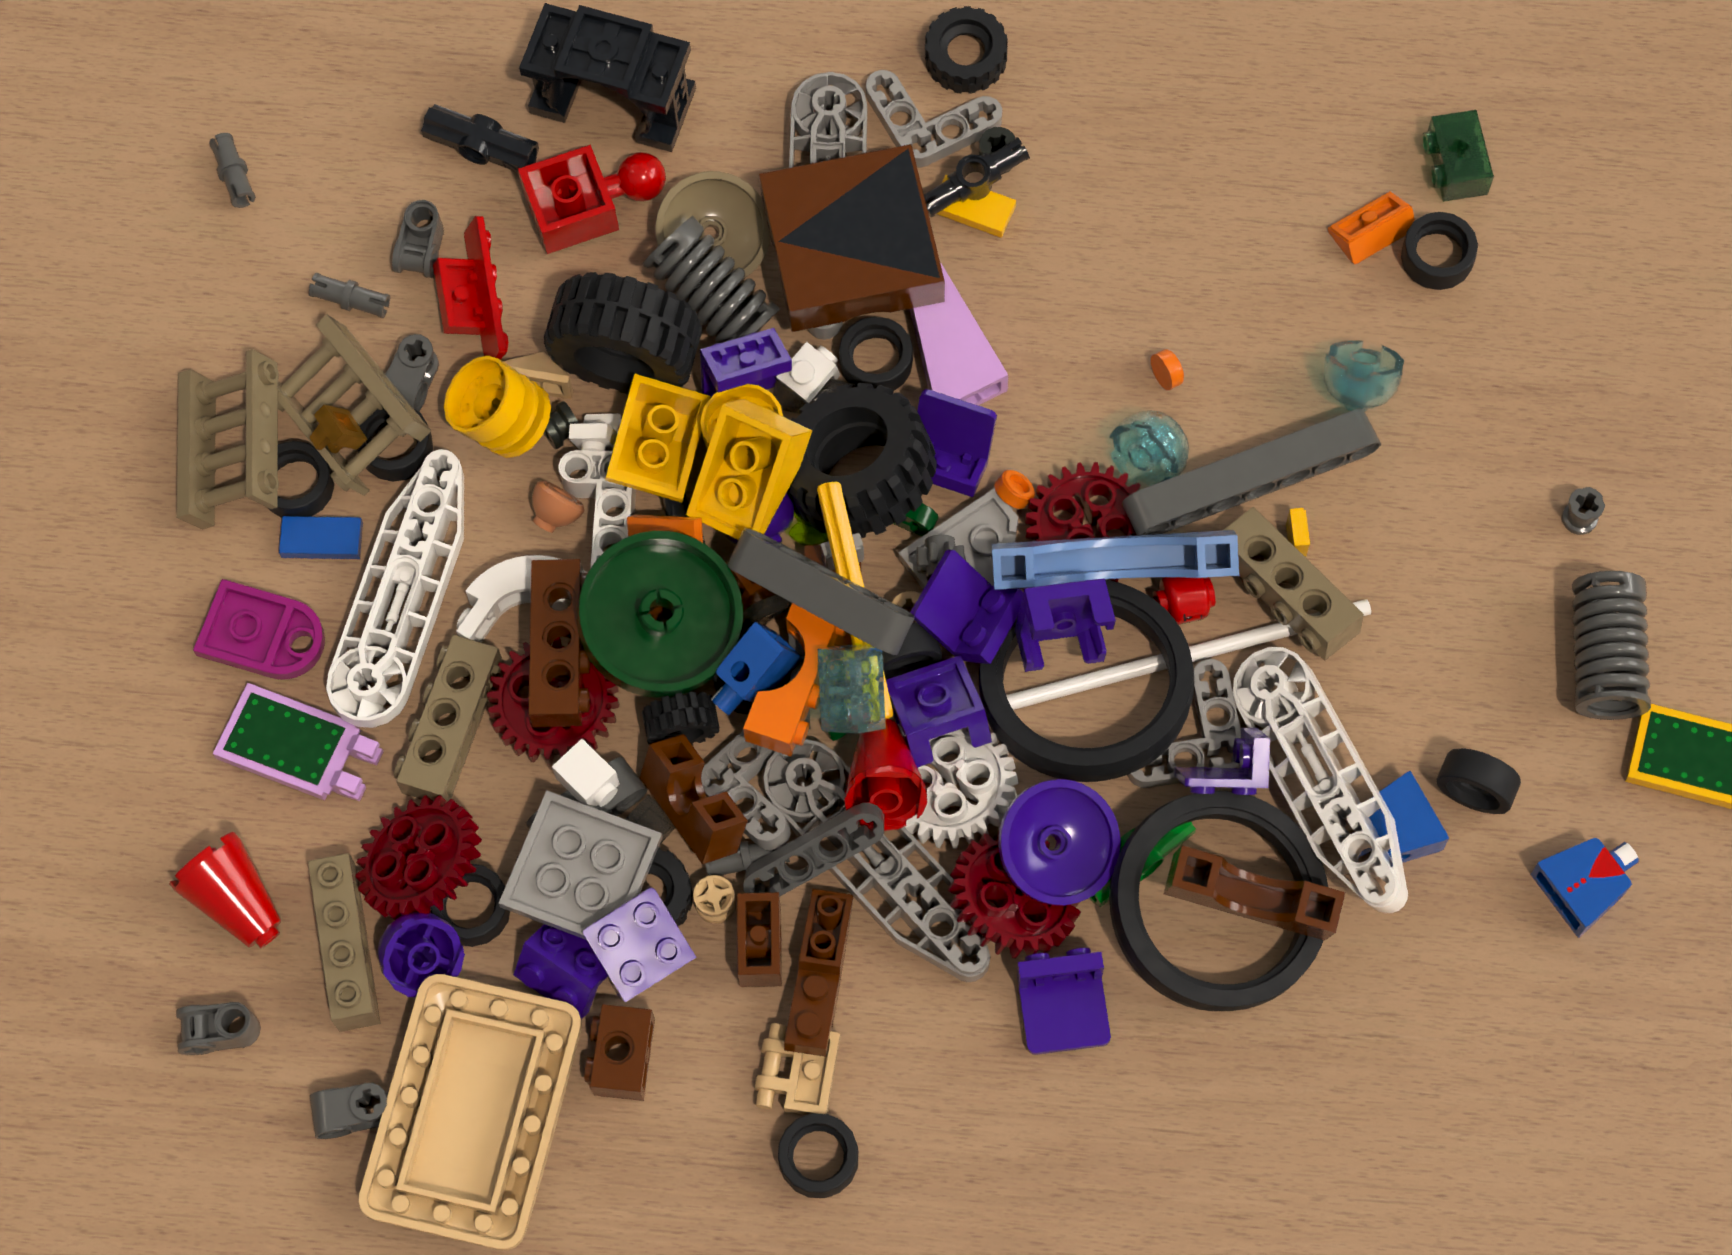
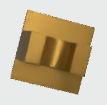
M324 404L314 414L319 425L309 438L317 450L324 449L326 445L331 453H338L344 447L357 450L367 440L349 410Z

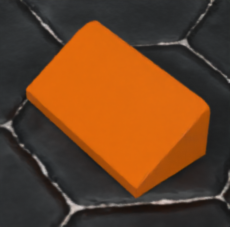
M1389 191L1328 227V232L1352 263L1358 264L1406 236V232L1415 221L1412 206Z

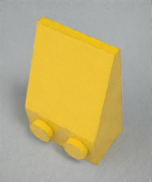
M634 374L618 427L605 481L682 503L702 430L700 419L703 408L711 396Z
M746 399L722 404L686 515L702 518V523L739 540L744 528L764 534L801 466L812 430Z

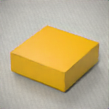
M1293 508L1289 510L1286 521L1287 538L1306 557L1310 546L1306 510L1304 508Z

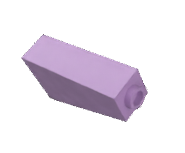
M941 264L945 280V302L910 309L927 387L929 390L980 405L1007 392L1008 374Z

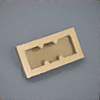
M544 351L503 361L513 367L519 374L525 375L531 381L541 385L549 396L572 399L573 389L570 376Z

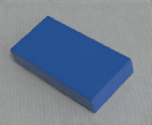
M282 516L279 554L281 558L360 559L363 521L360 517Z

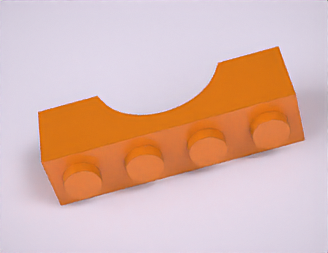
M794 603L791 604L786 617L787 632L798 641L805 654L801 670L792 681L778 689L757 691L743 727L746 742L788 756H792L796 745L802 746L804 744L810 723L805 722L810 708L817 709L821 700L824 686L819 685L824 671L830 673L834 666L838 650L834 649L833 646L837 636L844 637L846 631Z

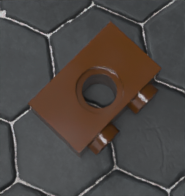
M779 892L737 893V947L740 987L782 986L781 902Z
M602 1004L600 1017H593L590 1039L596 1042L594 1058H587L584 1080L590 1083L594 1096L644 1101L655 1024L652 1009ZM616 1044H625L630 1047V1051L623 1060L614 1061L608 1058V1052L611 1047Z

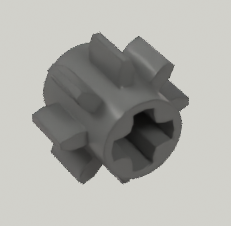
M933 535L926 538L925 547H917V572H926V579L929 581L945 551L955 550L965 559L964 546H955V538L949 535Z

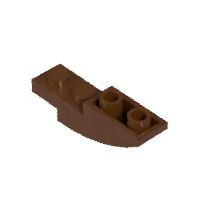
M812 889L799 956V969L784 1041V1051L826 1057L846 952L853 905L852 894Z

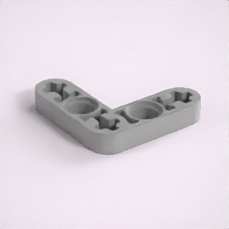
M888 70L875 71L866 81L868 102L895 146L912 144L913 148L914 143H918L920 147L925 146L924 153H920L917 149L913 150L916 165L919 168L928 166L979 141L986 130L1002 125L1001 104L990 96L978 97L931 121L925 122L894 73ZM878 85L889 88V96L892 102L888 105L885 94L881 90L877 91ZM901 111L908 113L912 119L908 124L898 126L893 124L890 118L894 113ZM984 111L987 115L992 113V119L987 121L985 117L979 118V112ZM971 123H973V130H970L969 127ZM948 125H957L962 129L963 133L958 138L949 139L941 131ZM931 134H935L936 141H931Z
M1206 659L1199 662L1194 669L1195 685L1193 695L1202 738L1173 742L1164 753L1149 764L1151 766L1162 764V755H1167L1169 774L1163 773L1164 766L1152 768L1150 776H1144L1142 770H1137L1128 774L1129 780L1134 785L1140 788H1152L1181 783L1174 775L1175 767H1177L1174 763V758L1181 752L1193 754L1197 760L1196 767H1204V753L1202 749L1208 750L1207 757L1218 755L1221 747H1227L1228 752L1233 753L1234 739L1241 738V729L1229 672L1222 662L1215 659ZM1206 671H1211L1213 677H1220L1215 685L1216 697L1210 699L1208 682L1200 681L1204 678ZM1213 708H1222L1228 713L1229 722L1223 726H1214L1207 720V712ZM1233 756L1231 763H1225L1222 757L1210 758L1209 768H1239L1240 763H1235Z
M742 731L704 765L701 776L703 789L707 797L727 792L735 804L742 798L753 799V807L743 813L748 820L744 833L764 850H776L784 846L789 840L791 834L790 826L782 812L748 783L767 765V761L775 751L746 742L744 731ZM753 747L758 750L755 758L749 762L737 760L738 754L744 748ZM729 763L732 764L736 773H733L731 768L728 769L727 765ZM714 778H717L718 780L724 779L725 781L720 786H718L715 783L711 784V781ZM762 816L763 820L770 827L776 826L778 830L773 834L769 831L764 832L758 820Z

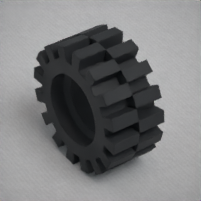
M689 692L687 695L676 693L675 697L664 696L661 697L662 701L654 700L650 702L651 705H646L643 708L644 710H642L648 744L682 734L687 737L692 746L694 742L702 743L706 741L705 738H713L720 731L716 707L711 700L713 696L707 695L704 692H700L697 695L696 692Z

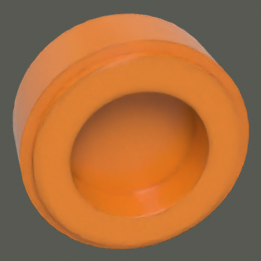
M1164 349L1151 356L1153 373L1165 390H1171L1183 383V368L1172 351Z
M1006 470L995 481L994 486L999 497L1014 508H1025L1029 504L1030 498L1035 496L1032 483L1017 471Z

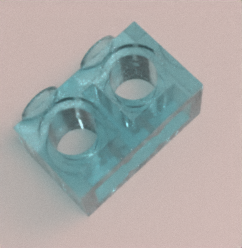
M840 645L818 649L821 731L860 734L886 729L882 650L873 646Z

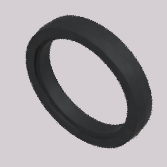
M1105 580L1114 616L1133 624L1155 643L1165 660L1170 681L1168 693L1161 709L1153 720L1135 735L1104 747L1077 748L1049 741L1026 726L1012 709L1003 684L1007 662L1018 644L1015 633L1017 618L991 664L980 663V699L985 708L987 721L992 731L996 734L1000 743L1005 744L1008 751L1016 759L1045 775L1076 782H1098L1131 774L1147 766L1164 753L1177 738L1187 719L1195 685L1194 668L1187 640L1180 626L1163 606L1145 593L1119 582Z
M1215 791L1213 794L1194 793L1170 801L1153 811L1134 829L1124 844L1110 882L1109 905L1115 936L1123 954L1137 974L1148 985L1172 1001L1187 1007L1206 1011H1236L1259 1006L1281 995L1298 981L1315 960L1324 940L1295 932L1293 940L1281 960L1266 974L1248 982L1215 984L1191 977L1172 965L1159 952L1144 926L1139 905V886L1145 862L1157 842L1175 827L1195 820L1222 819L1249 827L1266 838L1283 856L1290 868L1294 881H1308L1328 887L1325 870L1321 860L1314 853L1306 834L1289 816L1273 805L1256 797L1233 794L1231 791Z

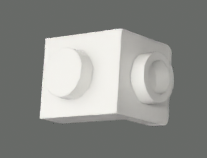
M806 342L792 358V371L779 374L777 379L805 403H810L830 378L834 381L839 378L840 373L835 364L838 360L825 347L820 345L815 349Z
M619 413L586 414L584 416V423L570 424L569 440L579 450L612 451L622 416Z

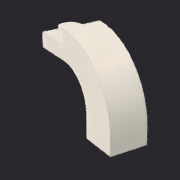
M543 555L515 557L494 565L478 576L465 591L473 608H467L461 614L456 626L457 635L482 643L503 613L514 606L531 603L532 560H558L559 558ZM559 599L552 605V608L554 610H564L570 606L571 601Z

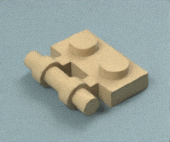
M771 1023L768 1038L764 1039L761 1052L765 1054L762 1073L756 1077L754 1089L758 1091L755 1106L762 1109H772L774 1095L784 1094L786 1095L785 1112L809 1115L811 1113L827 1114L841 1038L840 1033L830 1032L826 1057L784 1051L787 1026ZM781 1057L793 1058L789 1079L778 1077Z

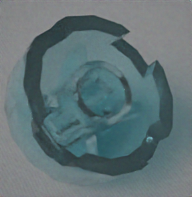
M1359 340L1341 341L1332 344L1329 354L1326 353L1324 361V383L1327 391L1335 400L1343 404L1350 411L1356 409L1367 411L1368 409L1386 404L1398 391L1402 379L1404 359L1397 352L1383 345L1381 346V352L1362 348L1363 341Z
M1147 410L1134 413L1124 419L1110 434L1109 439H1113L1115 448L1110 453L1111 458L1121 474H1129L1128 480L1133 484H1136L1138 479H1140L1146 485L1152 486L1179 476L1187 465L1190 449L1187 436L1173 418L1162 412Z

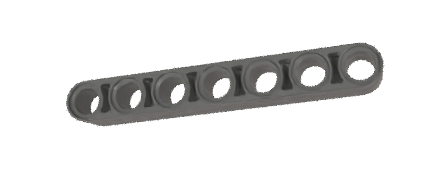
M1356 409L1141 489L1125 498L1121 505L1136 535L1163 534L1362 459L1375 452L1381 446V442L1363 409Z

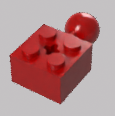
M591 144L518 169L523 192L547 254L618 231L619 225L612 199L626 195L634 201H649L662 192L666 183V172L663 164L658 158L645 152L629 155L622 161L616 174L603 178Z

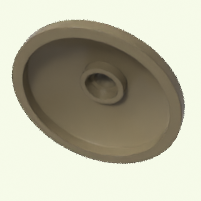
M706 171L684 178L666 194L659 207L655 223L658 246L686 220L694 216L703 226L704 230L707 227H713L718 232V237L714 239V244L703 256L718 245L722 246L725 250L723 257L713 267L724 258L730 256L735 260V265L727 275L740 267L745 271V277L743 278L745 279L760 265L768 251L771 237L762 198L750 184L729 173ZM704 231L699 237L700 240L705 236Z

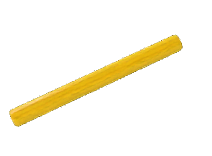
M833 481L823 483L817 487L835 571L837 574L864 588L841 484ZM850 634L869 718L871 721L889 719L893 716V709L879 649Z

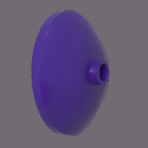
M1056 779L1032 785L1013 800L1001 822L999 853L1008 877L1025 895L1045 904H1075L1095 895L1111 878L1120 854V831L1112 809L1095 790L1076 781ZM1049 835H1052L1056 840V846L1053 850H1049L1045 844L1046 838Z

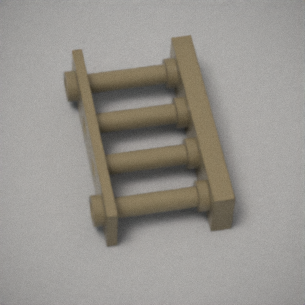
M327 314L316 324L325 336L322 340L324 345L284 384L278 381V409L282 412L285 410L311 442L309 437L318 426L315 423L317 420L314 414L324 404L332 406L356 382L358 384L363 382L369 390L365 393L366 398L351 412V415L360 426L377 409L382 410L384 408L390 415L386 420L388 424L348 463L339 452L331 453L327 445L324 449L317 451L333 469L330 476L340 488L346 492L351 488L365 496L370 490L358 475L399 435L404 437L408 434L421 442L431 432V429L348 328ZM334 356L337 358L342 356L347 363L343 367L345 371L304 409L294 395Z
M253 349L246 351V372L214 382L191 369L178 373L177 518L202 530L215 526V507L217 505L247 497L269 509L278 507V363ZM246 388V408L216 417L217 397ZM246 424V444L215 453L216 433ZM246 461L245 481L215 489L216 469Z

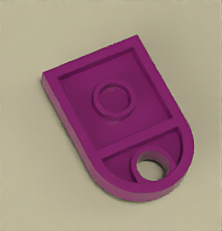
M222 579L193 651L198 657L269 678L285 680L301 676L315 666L324 650L325 633L316 613L306 604ZM308 636L313 639V645L307 652L296 653L292 650L293 642L297 638Z

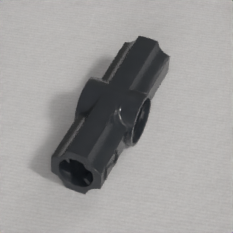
M436 104L431 108L429 107L421 129L423 137L457 149L459 154L475 164L485 165L490 161L518 172L519 168L536 163L539 151L538 142L504 130L497 121L486 115L475 114L471 118Z

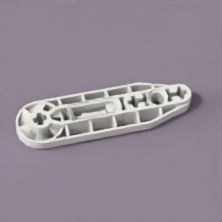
M439 449L427 455L423 465L385 513L328 672L326 690L333 709L343 721L356 727L373 728L386 724L399 715L407 703L464 540V473L460 460L448 450ZM428 505H439L438 509L433 512H423L424 508ZM403 508H406L407 510L399 531L390 530L394 519ZM450 521H457V533L453 545L450 546L443 543ZM385 541L393 543L394 546L387 566L377 565ZM438 556L448 557L440 582L431 579ZM373 576L382 579L374 602L364 601ZM396 584H398L393 603L385 619L388 622L385 630H381ZM409 587H411L395 634L391 633L393 624H397L402 604L404 602L405 596L408 593ZM425 592H436L428 616L419 615L418 612ZM360 612L368 614L369 616L361 638L351 637ZM413 627L423 628L415 653L406 651ZM374 657L381 658L375 665L372 664ZM402 663L411 664L408 674H406ZM402 674L403 682L388 688L386 682L393 675ZM368 683H375V686L371 688ZM365 685L369 690L365 691L361 690V688ZM388 701L392 706L386 710L383 705Z
M1267 647L1254 652L1241 664L1234 677L1233 696L1235 703L1248 728H1256L1255 725L1264 728L1262 732L1270 738V742L1278 739L1287 758L1276 766L1270 755L1269 768L1303 832L1306 834L1314 853L1373 909L1383 913L1399 911L1408 899V890L1395 819L1314 672L1297 653L1284 647ZM1287 657L1297 661L1289 677L1279 668ZM1264 662L1265 665L1259 668V665ZM1294 682H1306L1305 691L1298 692L1297 685ZM1276 685L1277 689L1273 691L1272 688ZM1315 692H1317V694H1318V696H1319V697L1316 698V699H1315ZM1326 708L1337 730L1324 736L1314 717ZM1310 734L1333 776L1329 777L1327 771L1324 770L1312 744L1307 743L1305 738ZM1299 741L1302 745L1301 751L1313 769L1319 783L1318 785H1315L1294 746ZM1343 741L1355 761V764L1342 769L1332 751ZM1296 772L1305 789V792L1295 800L1283 777ZM1360 775L1364 777L1374 796L1362 803L1350 784ZM1310 806H1314L1324 824L1314 833H1312L1301 813V810ZM1380 808L1385 816L1388 833L1382 837H1379L1369 819ZM1346 817L1351 828L1356 832L1351 834L1344 828L1346 826L1344 820ZM1332 839L1342 858L1335 866L1325 858L1319 844ZM1372 848L1370 857L1366 861L1358 863L1360 853L1364 849ZM1390 849H1391L1392 859H1391V857H1390V855H1389V853H1388V850H1390ZM1350 873L1356 886L1353 885L1344 875ZM1380 877L1387 883L1384 886L1386 891L1384 895H1382L1383 890L1374 878Z

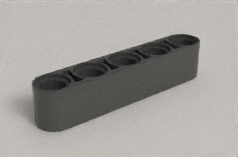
M743 529L727 564L734 572L873 647L892 655H898L915 619V616L905 609L752 529Z

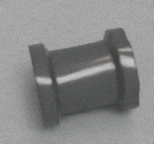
M1591 487L1576 489L1571 494L1568 505L1564 508L1562 514V522L1565 528L1577 535L1590 533L1596 527L1599 517L1605 508L1602 494ZM1581 508L1586 509L1587 512L1583 514L1580 512Z

